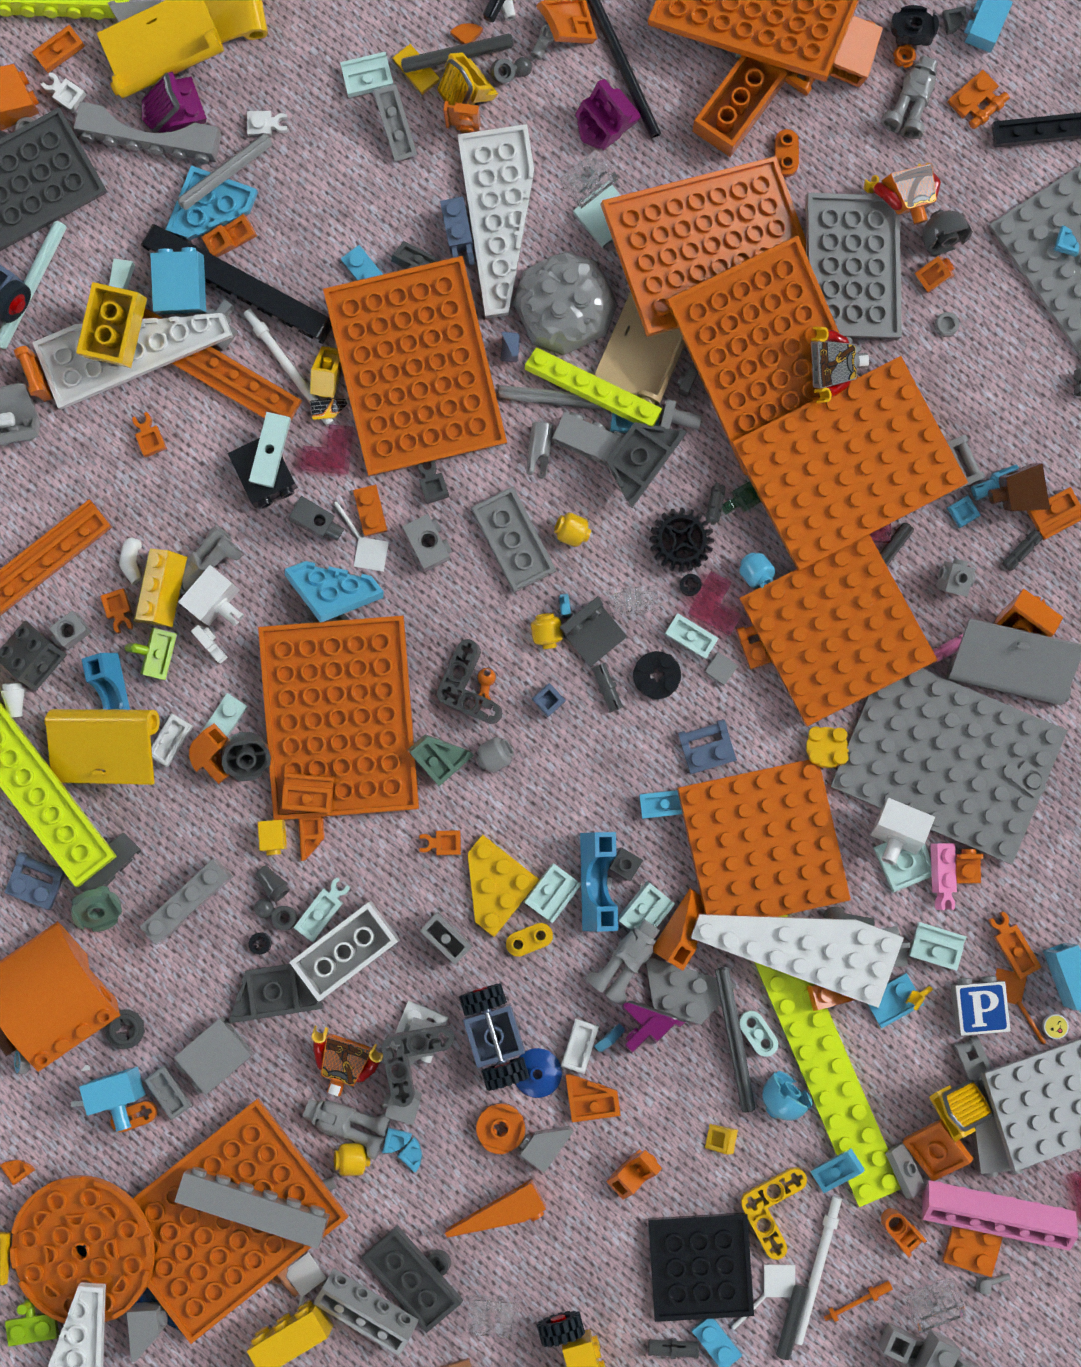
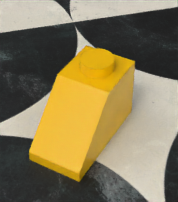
M321 346L311 368L310 394L318 395L322 398H334L342 368L337 348Z

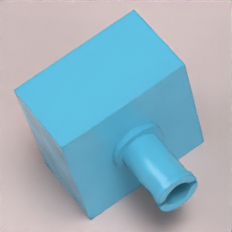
M138 1066L91 1080L79 1086L86 1115L111 1110L116 1132L132 1127L125 1105L146 1095Z

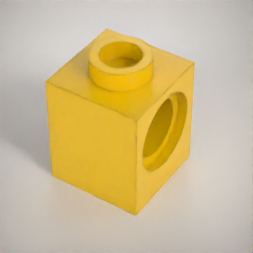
M285 820L258 822L259 851H266V855L281 854V849H287Z

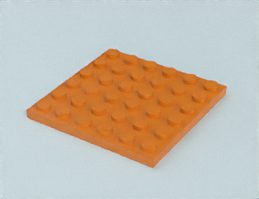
M870 534L799 571L796 569L764 585L763 588L760 587L739 598L806 727L938 661Z
M804 760L677 788L705 914L779 917L851 900L821 767L811 763L810 760Z

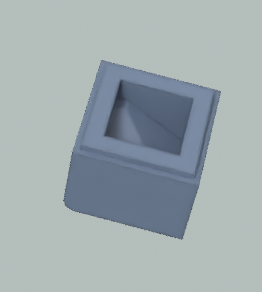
M501 332L502 348L500 360L517 362L520 346L519 333Z
M550 683L532 698L547 717H550L566 702Z

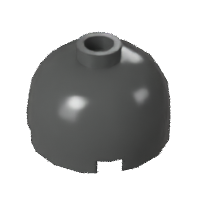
M938 210L930 216V219L925 224L922 239L928 253L931 252L932 256H938L955 250L951 246L960 241L963 245L971 237L973 231L965 217L959 212Z
M239 732L226 740L222 748L221 761L225 773H229L239 781H251L263 775L262 772L269 768L271 755L267 743L262 737L252 732Z

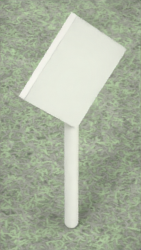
M334 502L333 505L358 539L354 567L384 572L389 542L362 537L338 502Z
M309 1252L288 1268L287 1277L300 1294L299 1306L304 1303L305 1295L327 1279Z
M764 1264V1293L754 1302V1310L766 1297H791L795 1286V1265ZM740 1317L731 1328L735 1330L747 1317Z

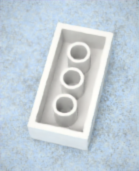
M370 901L289 963L317 1001L320 1002L399 942L400 939L372 901Z

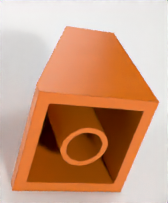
M14 64L0 67L1 131L15 125L23 117H32L39 114L36 105L40 103L34 91L29 92L26 86L30 82L23 70L19 72Z

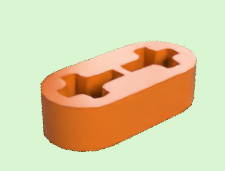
M145 1100L127 1106V1114L132 1117L129 1120L132 1127L118 1132H126L153 1121L158 1113L156 1104ZM144 1105L146 1109L150 1108L152 1110L148 1115V1119L145 1115L140 1117L136 1115V1113L143 1110ZM111 1116L110 1123L112 1128L115 1130L116 1128L114 1125L113 1117Z

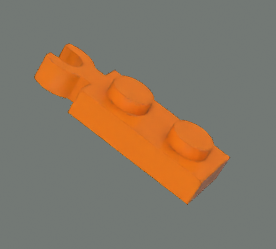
M1001 911L999 912L1002 917L1000 924H997L993 918H989L988 922L991 927L999 931L993 937L1016 976L1021 980L1042 967L1017 924L1009 926L1008 915Z

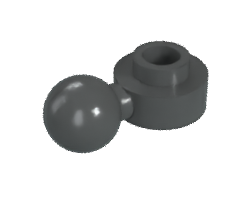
M526 57L518 58L514 64L508 59H498L491 65L490 74L495 82L500 84L512 81L515 73L521 77L529 75L532 71V63ZM500 67H502L504 70V74L502 76L499 74Z
M260 899L254 906V912L258 917H271L272 924L279 930H290L296 925L297 913L289 906H279L275 909L272 902L268 899ZM283 914H288L289 920L286 923L281 920Z

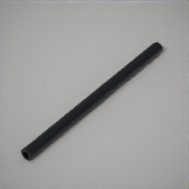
M588 0L650 138L653 139L660 136L661 131L601 1Z

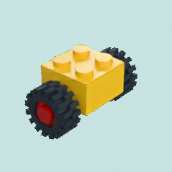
M579 1311L560 1312L557 1315H551L549 1318L546 1317L537 1323L542 1346L552 1347L555 1345L557 1347L562 1344L567 1367H606L604 1360L599 1361L598 1359L601 1358L598 1336H592L591 1329L584 1330Z

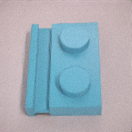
M907 973L887 983L879 1008L867 1004L880 1028H884L914 1011V1004L910 1002L905 1003L913 990L917 991Z

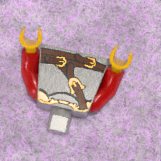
M814 326L813 329L817 331L816 338H811L813 387L819 388L814 390V393L819 392L820 399L816 403H825L849 387L851 380L857 379V368H867L869 366V356L867 353L856 354L855 344H849L848 338L826 327Z

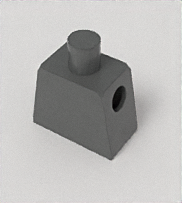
M303 496L299 498L289 515V521L321 539L326 534L338 541L344 531L343 527L333 522L335 517L333 514ZM320 518L324 520V525L319 527L314 524V520Z

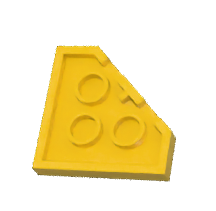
M482 834L467 853L475 922L495 937L539 879Z

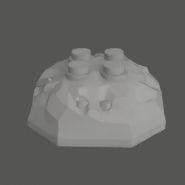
M567 251L550 256L523 271L512 301L532 344L562 355H566L606 336L618 305L598 263L592 259Z

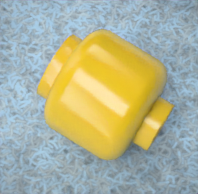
M568 512L564 516H559L554 527V533L557 534V539L560 542L578 547L582 542L586 543L588 541L591 529L588 528L589 525L586 518Z
M554 613L536 615L535 620L530 624L533 642L537 645H542L543 649L557 647L556 643L560 642L564 637L560 626H562L561 619L554 616Z
M359 1143L341 1144L338 1150H334V1170H338L341 1176L363 1175L365 1168L370 1166V1158L367 1157V1151H365L364 1146Z

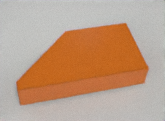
M323 817L298 819L301 861H306L325 839Z

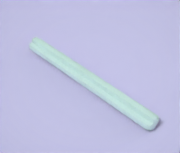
M59 221L53 222L24 280L25 285L31 290L30 301L67 229ZM25 311L17 320L11 323L3 322L0 328L1 349L8 347Z

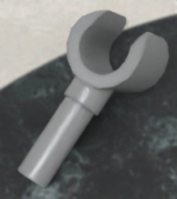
M1007 1273L995 1278L980 1277L976 1281L977 1291L981 1294H991V1285L1010 1280L1011 1276Z

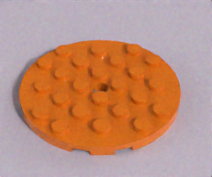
M73 1175L54 1180L29 1197L16 1216L11 1231L13 1234L12 1247L10 1248L12 1269L15 1268L20 1280L18 1284L25 1296L37 1309L50 1318L65 1324L75 1293L81 1282L106 1284L105 1322L115 1320L127 1312L146 1290L152 1276L155 1260L152 1231L143 1211L134 1199L113 1183L86 1175ZM78 1245H86V1256H81L78 1253Z

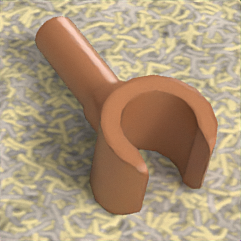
M286 1267L271 1281L276 1284H282L293 1297H296L299 1293L290 1284L289 1280L286 1279L288 1268Z

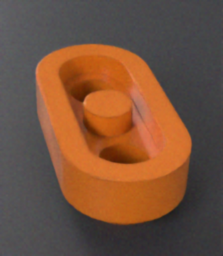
M790 129L781 130L776 135L774 141V156L778 160L783 177L793 176L799 167V138ZM789 138L791 142L785 143L783 139ZM788 160L791 162V165L786 166L783 161Z

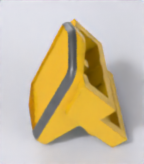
M463 52L450 53L448 55L445 69L436 88L444 102L448 101L449 105L455 106V102L474 105L477 102L492 101L497 97L499 93L471 58H467Z
M969 1079L954 1088H951L949 1085L929 1096L954 1142L975 1132L976 1129L974 1127L993 1117V1112L984 1094L973 1079Z

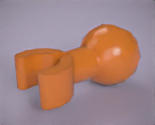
M483 668L477 675V680L480 684L478 695L483 696L484 693L485 698L491 700L489 690L490 686L495 683L496 674L490 668ZM486 669L490 670L491 672L489 676H486L484 674V671Z

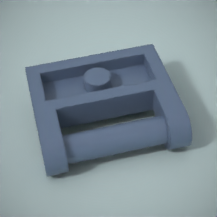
M724 719L718 720L717 724L686 733L682 731L678 733L690 775L737 760ZM717 733L721 735L722 740L690 749L689 742Z
M20 852L4 893L51 910L65 873L60 866L55 868L29 858L28 854ZM24 867L53 877L52 884L22 873Z

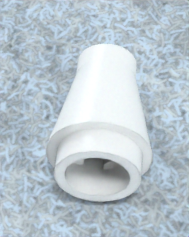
M22 682L2 684L0 692L7 712L11 717L23 716L25 688H22Z

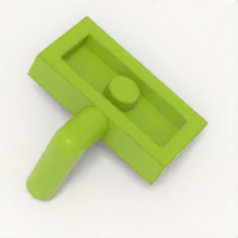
M152 628L147 646L127 643L125 651L145 655L140 672L141 675L166 680L177 634Z
M26 1299L17 1307V1313L19 1315L25 1314V1317L7 1319L5 1321L8 1347L57 1339L59 1337L58 1322L44 1313L36 1315L35 1306L29 1299Z

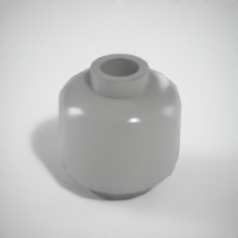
M494 737L479 746V756L476 759L483 770L487 769L492 773H496L511 764L514 752L506 739Z

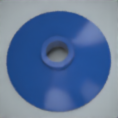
M541 1048L527 1050L525 1054L519 1056L524 1058L529 1074L528 1079L516 1083L519 1090L533 1098H542L552 1094L559 1086L562 1078V1068L557 1057L550 1051ZM540 1070L542 1072L541 1078H535L533 1072Z

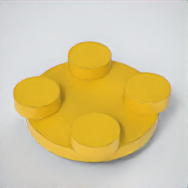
M812 727L808 732L809 737L806 742V752L811 763L822 768H834L846 764L849 751L846 740L847 731L840 727L836 729L831 727Z

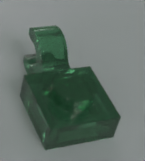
M751 481L733 490L734 498L725 502L722 510L727 515L740 507L743 513L762 503Z

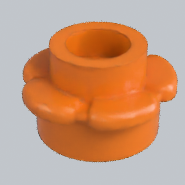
M901 45L899 48H896L893 53L894 63L898 67H911L913 61L916 60L914 48L910 45Z

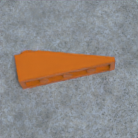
M530 1179L449 1226L445 1230V1235L448 1238L522 1223L529 1219L533 1222L544 1215L543 1211L546 1210V1204L533 1180Z

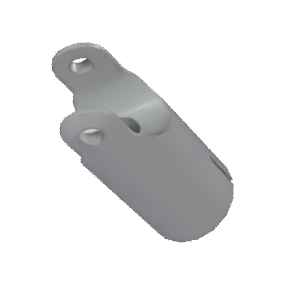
M544 422L532 423L526 468L528 475L534 473L537 459L541 463L539 478L544 479L547 475L553 431L552 424Z

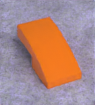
M242 214L226 226L219 225L201 238L210 254L219 257L257 237V234L247 216Z

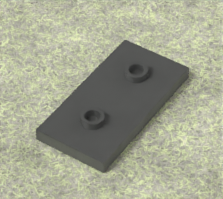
M398 1225L361 1256V1259L408 1313L418 1319V1324L426 1333L463 1302L461 1296Z

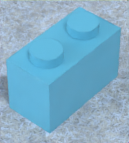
M977 0L973 9V13H976L975 19H969L964 31L965 34H968L965 43L991 53L1013 1Z

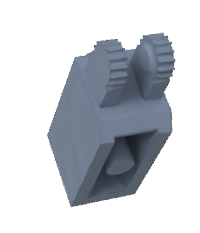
M463 196L440 201L450 254L455 258L459 257L458 252L467 251V261L469 265H474L473 242Z

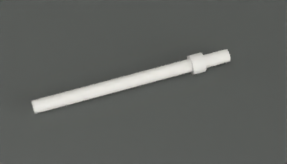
M252 309L246 310L244 316L252 325L255 335L264 341L310 405L311 400H318L315 395L310 394L309 386L269 334L270 330L266 324L258 319ZM332 418L321 419L327 427L334 422Z
M832 1196L828 1215L825 1214L822 1223L824 1229L809 1280L808 1294L795 1344L803 1345L833 1231L838 1226L839 1218L837 1216L842 1198Z

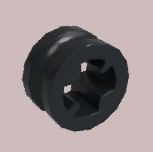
M687 574L680 581V590L686 596H695L702 586L701 579L695 574ZM688 579H693V583L697 584V588L694 587V591H689L688 587L684 586V582L687 583Z
M256 933L249 939V948L254 954H265L271 949L272 940L266 933ZM259 937H263V941L267 943L266 946L261 948V951L256 949L258 946H254V941L259 940Z

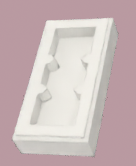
M171 713L151 746L152 759L169 767L194 726Z
M575 1018L561 1067L585 1074L599 1025Z

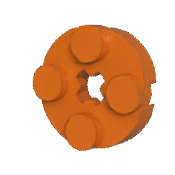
M496 1103L489 1105L482 1111L476 1124V1133L482 1146L489 1152L505 1154L516 1149L522 1143L525 1135V1122L523 1115L517 1108L507 1103ZM504 1122L508 1131L498 1135L494 1125Z

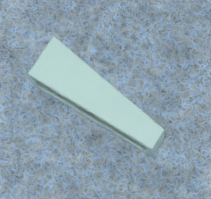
M113 259L109 286L127 290L135 268L133 261Z

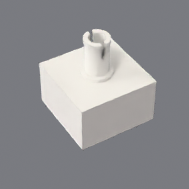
M211 565L207 567L178 601L208 626L212 624L219 614L233 626L239 623L232 616L233 614L240 620L244 617L243 613L229 603L240 589Z
M888 798L878 814L870 835L888 843L881 860L890 865H896L901 849L917 854L927 840L935 817Z

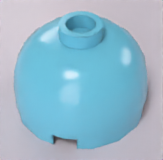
M782 1071L774 1072L765 1083L762 1092L763 1101L766 1105V1111L771 1117L793 1121L803 1116L813 1103L809 1093L806 1090L801 1092L792 1084L797 1081Z

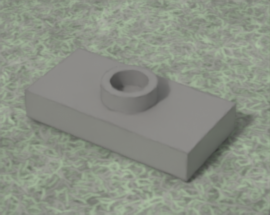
M166 1065L144 1079V1082L170 1120H173L193 1106Z
M903 1142L896 1144L885 1153L906 1199L913 1198L926 1187L911 1153Z

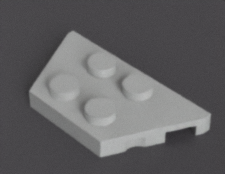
M651 957L645 962L654 1009L701 1025L721 1004L716 977L684 968L682 971L671 963ZM732 983L733 990L736 988V983Z

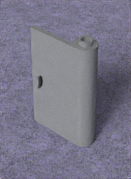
M969 618L957 654L950 659L947 679L1056 705H1063L1064 701L1068 702L1071 695L1070 686L1081 661V644Z

